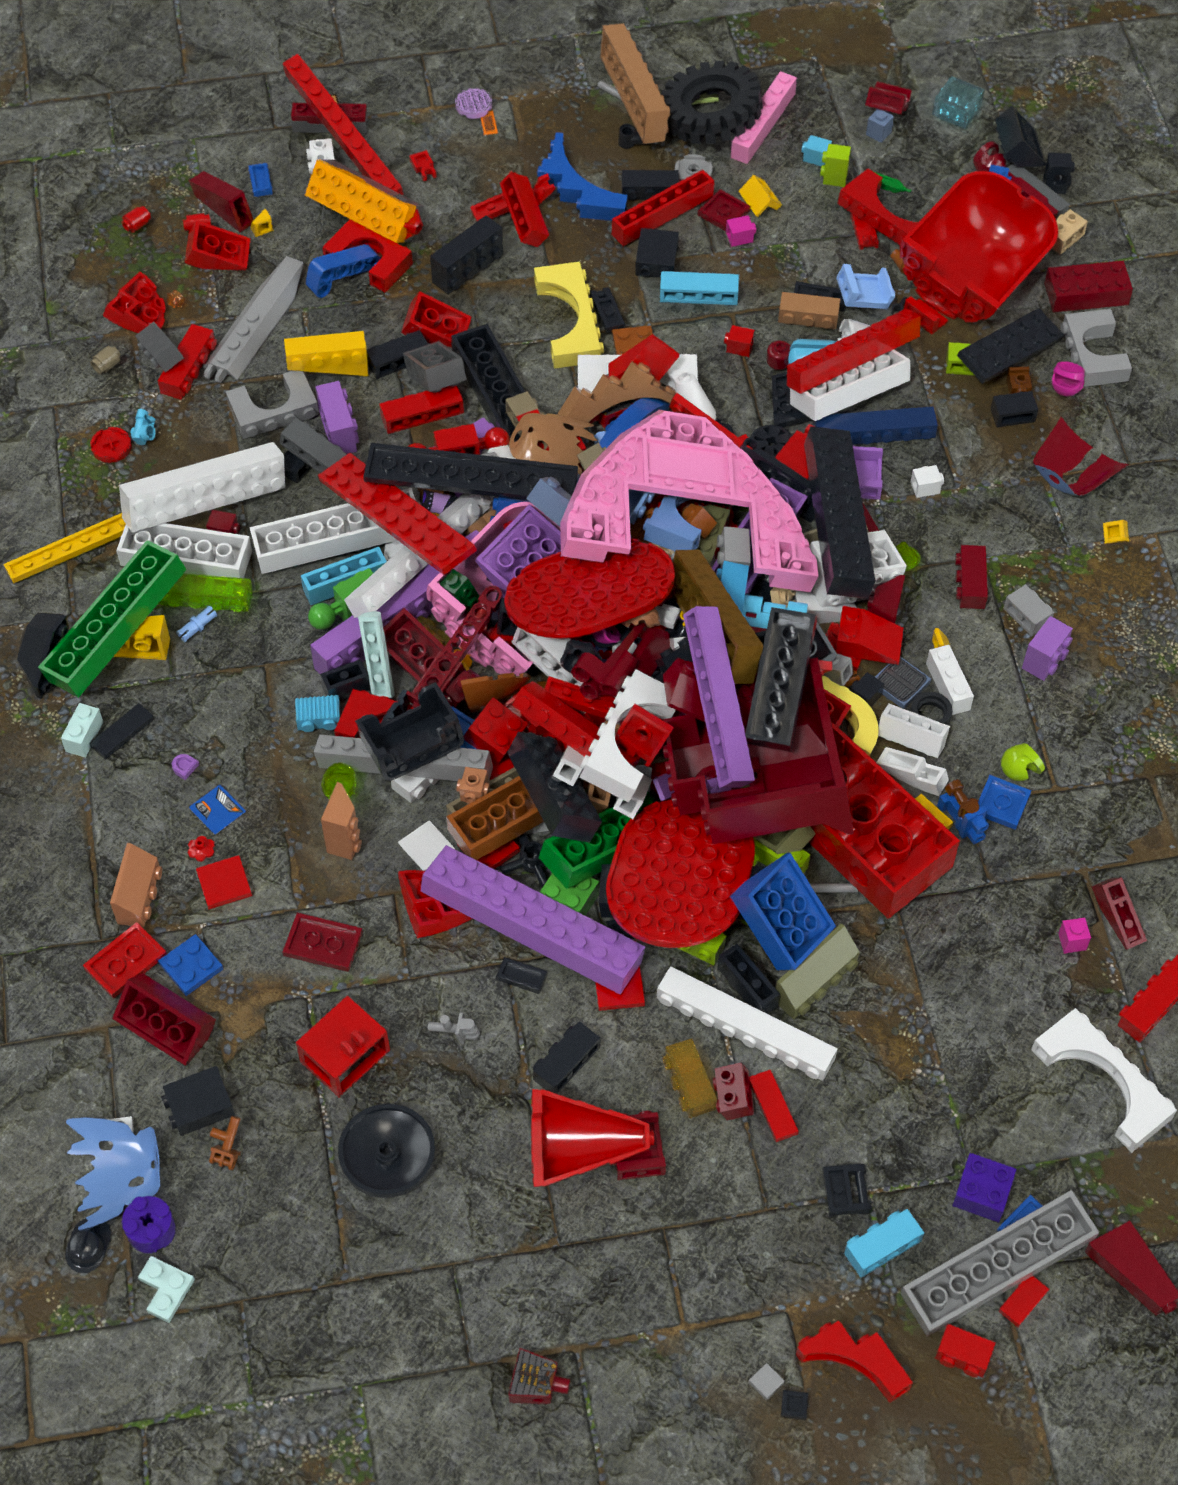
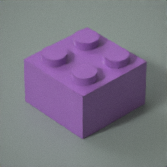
M1050 616L1028 644L1022 669L1043 681L1048 675L1052 676L1058 667L1057 663L1059 660L1064 661L1068 655L1069 650L1067 648L1073 639L1070 637L1073 628Z

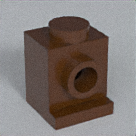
M1029 366L1009 367L1006 379L1009 394L1032 390Z

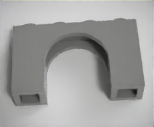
M1111 309L1065 314L1064 321L1061 323L1060 328L1066 338V348L1070 349L1071 362L1084 368L1083 387L1129 381L1132 367L1127 353L1108 356L1096 355L1090 352L1083 344L1090 339L1113 336L1116 322Z
M303 371L283 373L284 386L289 399L283 406L276 409L266 410L255 406L245 386L226 391L228 406L243 439L289 425L295 418L302 421L319 415L316 398Z

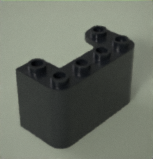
M436 682L420 690L418 694L419 706L388 719L380 724L377 716L373 714L364 715L360 719L355 720L361 740L385 780H395L457 750L463 745L464 737L459 719Z

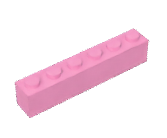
M783 72L777 75L762 97L763 110H761L762 114L759 120L755 119V125L750 129L744 127L745 133L738 137L735 136L731 148L732 159L745 164L749 163L794 97L797 77Z

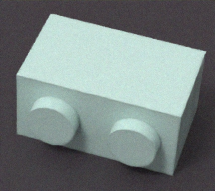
M81 703L78 704L61 737L65 752L86 758L91 748L90 742L96 738L104 723L99 708Z

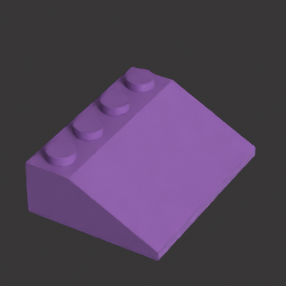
M529 504L475 561L493 586L501 589L504 598L509 582L513 577H517L524 567L561 551V534L553 524Z

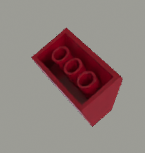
M677 658L663 674L667 706L705 722L694 665L690 661ZM735 684L744 732H746L753 693L752 689L748 686Z
M144 973L127 979L112 1017L113 1020L185 1066L190 1063L207 1042L216 1022L215 1018Z

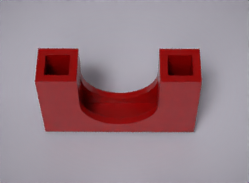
M349 219L322 247L323 256L364 244L369 245L382 256L369 271L370 285L386 293L413 265L412 251Z

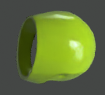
M1026 743L1008 748L1001 758L1003 773L1014 781L1028 780L1026 768L1037 774H1041L1045 770L1041 758Z

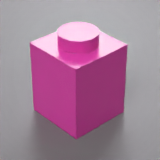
M749 215L727 220L726 235L731 247L753 242L756 226L754 222H751Z
M1078 918L1062 921L1058 935L1064 954L1087 950L1091 936L1086 919Z

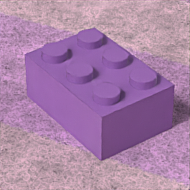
M339 381L315 386L319 413L328 441L338 445L346 454L357 452L356 443H359V438L356 430L358 428L355 418L352 419V416H350L353 415L351 405L345 401L348 400L346 389H341Z

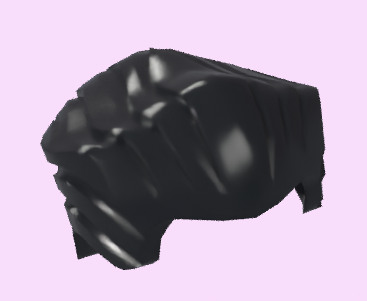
M572 639L566 643L560 663L566 671L571 673L572 668L583 653H591L600 660H602V657L592 643Z

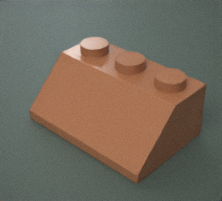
M337 782L321 818L327 853L352 860L355 852L358 853L362 844V840L359 839L358 818L343 785Z
M131 843L126 845L110 904L117 924L132 926L137 922L144 928L146 920H149L151 917L152 909L150 904L156 898V882L161 879L162 867L159 866L157 857Z

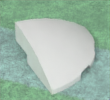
M796 590V594L792 598L796 602L807 603V613L815 614L818 624L840 622L842 606L857 608L855 603L821 607L812 590L811 592Z

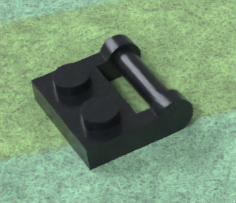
M865 1164L826 1166L822 1168L829 1216L858 1213L866 1215L873 1212L872 1204L868 1200L864 1176L866 1174ZM849 1175L855 1176L859 1203H853Z

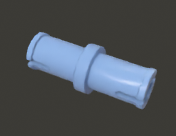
M207 606L196 617L192 616L190 622L176 631L178 637L187 632L181 638L183 642H186L196 632H201L207 623L217 617L215 610L207 616L213 610L211 606Z

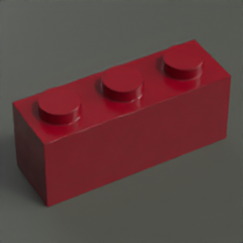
M961 545L959 553H955V565H958V570L955 573V582L959 583V587H956V600H959V608L985 609L988 598L986 546Z

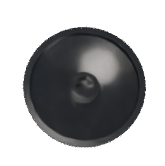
M378 1104L362 1110L347 1123L340 1136L338 1157L343 1174L356 1189L370 1196L391 1198L412 1191L425 1180L434 1163L435 1142L431 1128L417 1112L403 1105Z

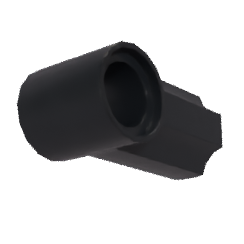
M623 124L620 126L618 145L621 148L630 149L634 144H644L633 125Z

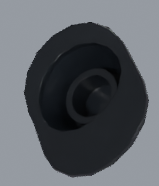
M85 1218L74 1227L65 1254L67 1265L73 1271L89 1273L101 1265L111 1236L110 1227L106 1221L90 1228L78 1230V1227L88 1221Z

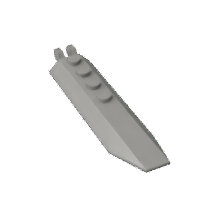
M286 256L262 283L203 366V368H206L204 372L205 378H211L218 371L215 375L216 382L221 383L226 375L229 374L238 381L295 300L304 264L302 261Z

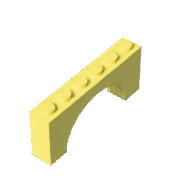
M580 262L534 268V282L537 295H550L564 300L575 310L578 316V322L571 332L562 338L551 341V356L554 369L577 366L578 355L604 354L603 342H599L600 330L599 327H595V324H597L596 313H592L593 301L592 298H588L590 289L589 284H585L586 272L585 269H581Z

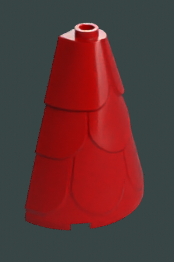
M532 1089L531 1163L532 1174L534 1175L533 1187H545L577 1174H584L606 1164L611 1166L646 1152L650 1149V1145H654V1131L649 1130V1123L611 1109L606 1111L580 1100L575 1101L544 1089Z

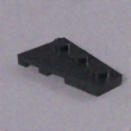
M787 372L772 375L773 424L787 427L811 420L810 417L790 404Z

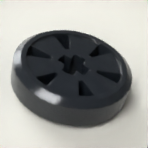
M778 425L761 426L754 430L750 438L758 441L759 448L774 458L792 437L788 430Z

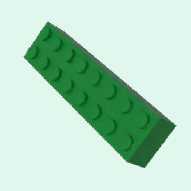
M146 540L39 665L38 668L46 679L79 698L187 569L179 556Z

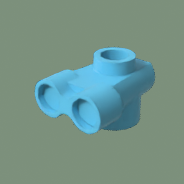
M138 409L135 417V427L131 429V436L138 445H145L146 441L155 438L154 424L156 419L149 416L146 410Z

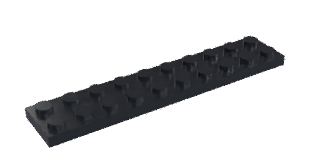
M371 443L363 478L364 482L527 500L526 498L538 481L545 477L556 479L560 483L559 486L572 496L576 487L578 466Z

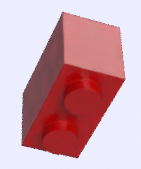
M947 1324L935 1359L939 1360L946 1367H957L964 1370V1373L968 1376L983 1378L995 1342Z

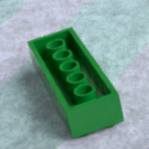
M648 791L636 815L643 811L644 807L656 802V799ZM613 807L598 814L602 823L590 843L553 836L544 840L539 859L562 885L568 889L600 873L602 864L612 863L620 834L631 819L630 817L613 809Z

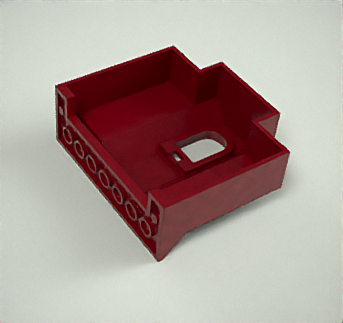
M818 657L809 660L791 752L747 744L753 771L757 772L758 777L755 781L749 783L750 787L719 793H708L706 781L716 778L717 774L706 722L687 714L663 719L664 722L674 727L665 741L667 744L663 745L665 759L669 758L665 762L667 775H671L667 779L670 792L674 791L671 794L673 807H678L680 816L701 812L702 819L707 820V822H704L706 836L711 835L713 844L819 824L828 825L848 835L854 834L843 770H841ZM757 674L755 675L754 682H753L752 684H741V685H746V686H748L750 689H752V693H753V694H754V689H755Z

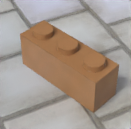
M782 292L778 323L836 329L840 298Z

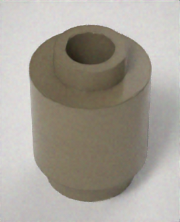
M106 346L93 356L90 364L98 374L106 373L120 362L121 355L115 347Z

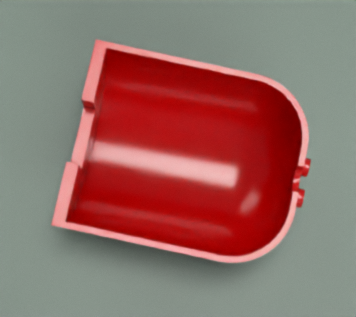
M989 171L968 173L961 177L902 239L900 245V258L904 262L902 269L907 280H912L916 286V293L936 311L952 319L956 317L964 319L965 322H977L980 319L986 320L999 309L1054 246L1058 237V225L1052 212L1034 196L1024 197L1021 194L1022 189L1020 186L1000 174Z

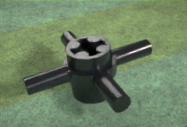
M526 833L518 836L522 845L519 859L501 865V872L505 874L522 867L528 873H535L543 888L548 879L543 871L545 864L539 859L542 845L536 841H529Z

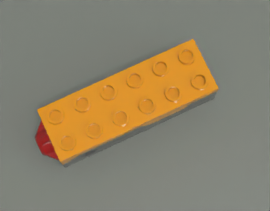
M333 159L316 160L305 196L396 243L412 242L413 237L421 232L423 222L420 217L424 208L423 205Z

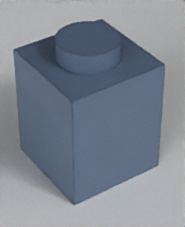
M877 109L868 119L866 135L882 143L892 132L894 116L881 109Z

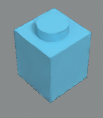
M810 135L808 141L804 142L801 152L804 153L803 161L819 166L825 165L822 162L823 151H827L828 144H831L832 141Z

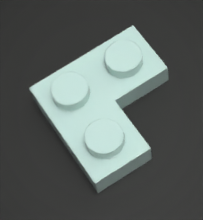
M150 1256L138 1276L139 1281L158 1289L147 1308V1312L170 1323L193 1284L194 1277Z

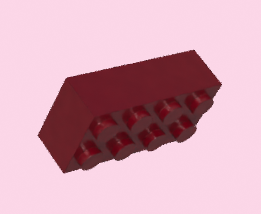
M1124 260L1049 267L1044 282L1052 312L1129 305L1133 291Z
M405 608L383 627L388 655L418 683L439 651H443L445 646ZM447 661L442 662L439 669L447 671L450 669L451 663ZM463 664L459 668L453 679H455L463 671H466ZM431 679L428 682L427 686L435 682L437 683V685H439V681L436 679Z

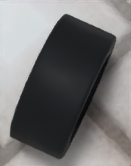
M924 692L913 700L911 712L919 714L918 710L922 706H936L944 713L943 718L937 722L949 726L953 711L950 701L944 695L937 692Z

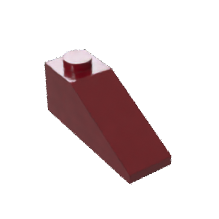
M1122 877L1110 878L1091 886L1099 908L1125 949H1130L1146 942V936Z

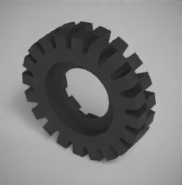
M709 61L700 63V70H697L692 65L685 68L686 74L682 72L673 76L674 81L669 80L665 84V89H662L661 95L664 97L666 106L670 109V117L667 119L669 132L673 136L678 135V138L685 142L691 138V143L700 144L705 137L706 144L716 143L717 136H720L722 142L731 140L730 132L737 137L745 133L744 127L750 129L755 125V119L759 120L762 114L761 110H763L761 87L757 75L754 72L750 73V68L744 65L739 68V64L730 61L726 67L724 61H715L714 67H710ZM723 91L726 95L732 97L730 104L726 108L715 112L701 113L696 111L691 105L700 98V95L705 93L712 95Z

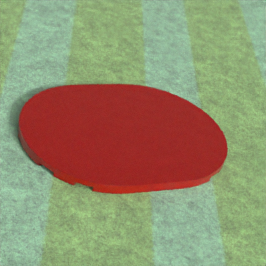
M631 538L629 554L608 551L604 562L563 557L560 551L529 564L521 570L517 577L511 579L504 597L506 612L516 626L534 635L548 638H573L588 635L640 616L662 603L672 591L675 583L674 565L669 555L660 547L652 543L645 544L639 542L635 538Z
M672 797L670 800L656 801L643 808V811L627 822L616 846L606 882L607 902L612 916L621 928L634 938L659 947H690L717 937L733 924L740 913L730 896L751 877L755 860L754 838L749 837L713 844L711 835L706 836L704 822H707V820L702 819L701 812L680 816L678 807H673Z

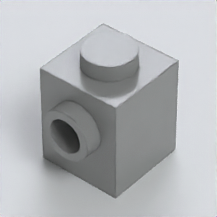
M837 654L832 661V671L824 673V676L834 683L844 686L853 675L851 658Z

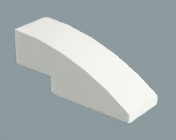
M886 747L876 762L882 769L897 779L937 796L941 794L949 781L946 769L927 764L924 757Z

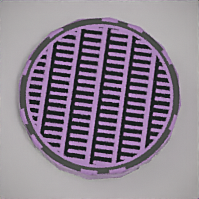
M472 88L464 90L456 98V110L460 115H466V118L483 117L492 108L491 96L482 89Z

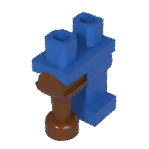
M956 779L945 787L947 793L939 797L937 806L942 812L946 810L955 821V827L959 830V835L962 839L968 836L971 842L976 844L985 839L984 831L989 827L985 819L987 810L984 806L979 808L977 799H968L962 791L964 788L963 784L959 779Z

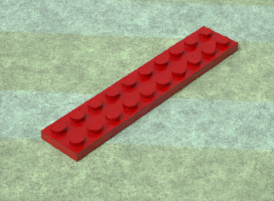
M348 453L318 475L321 483L443 575L477 551L472 542L395 485L364 482L363 476L366 464L351 453Z

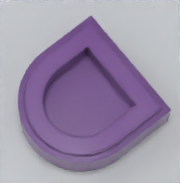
M187 754L177 755L172 761L174 773L184 780L199 766L198 760Z

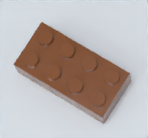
M520 776L446 817L448 831L465 855L475 860L544 822Z

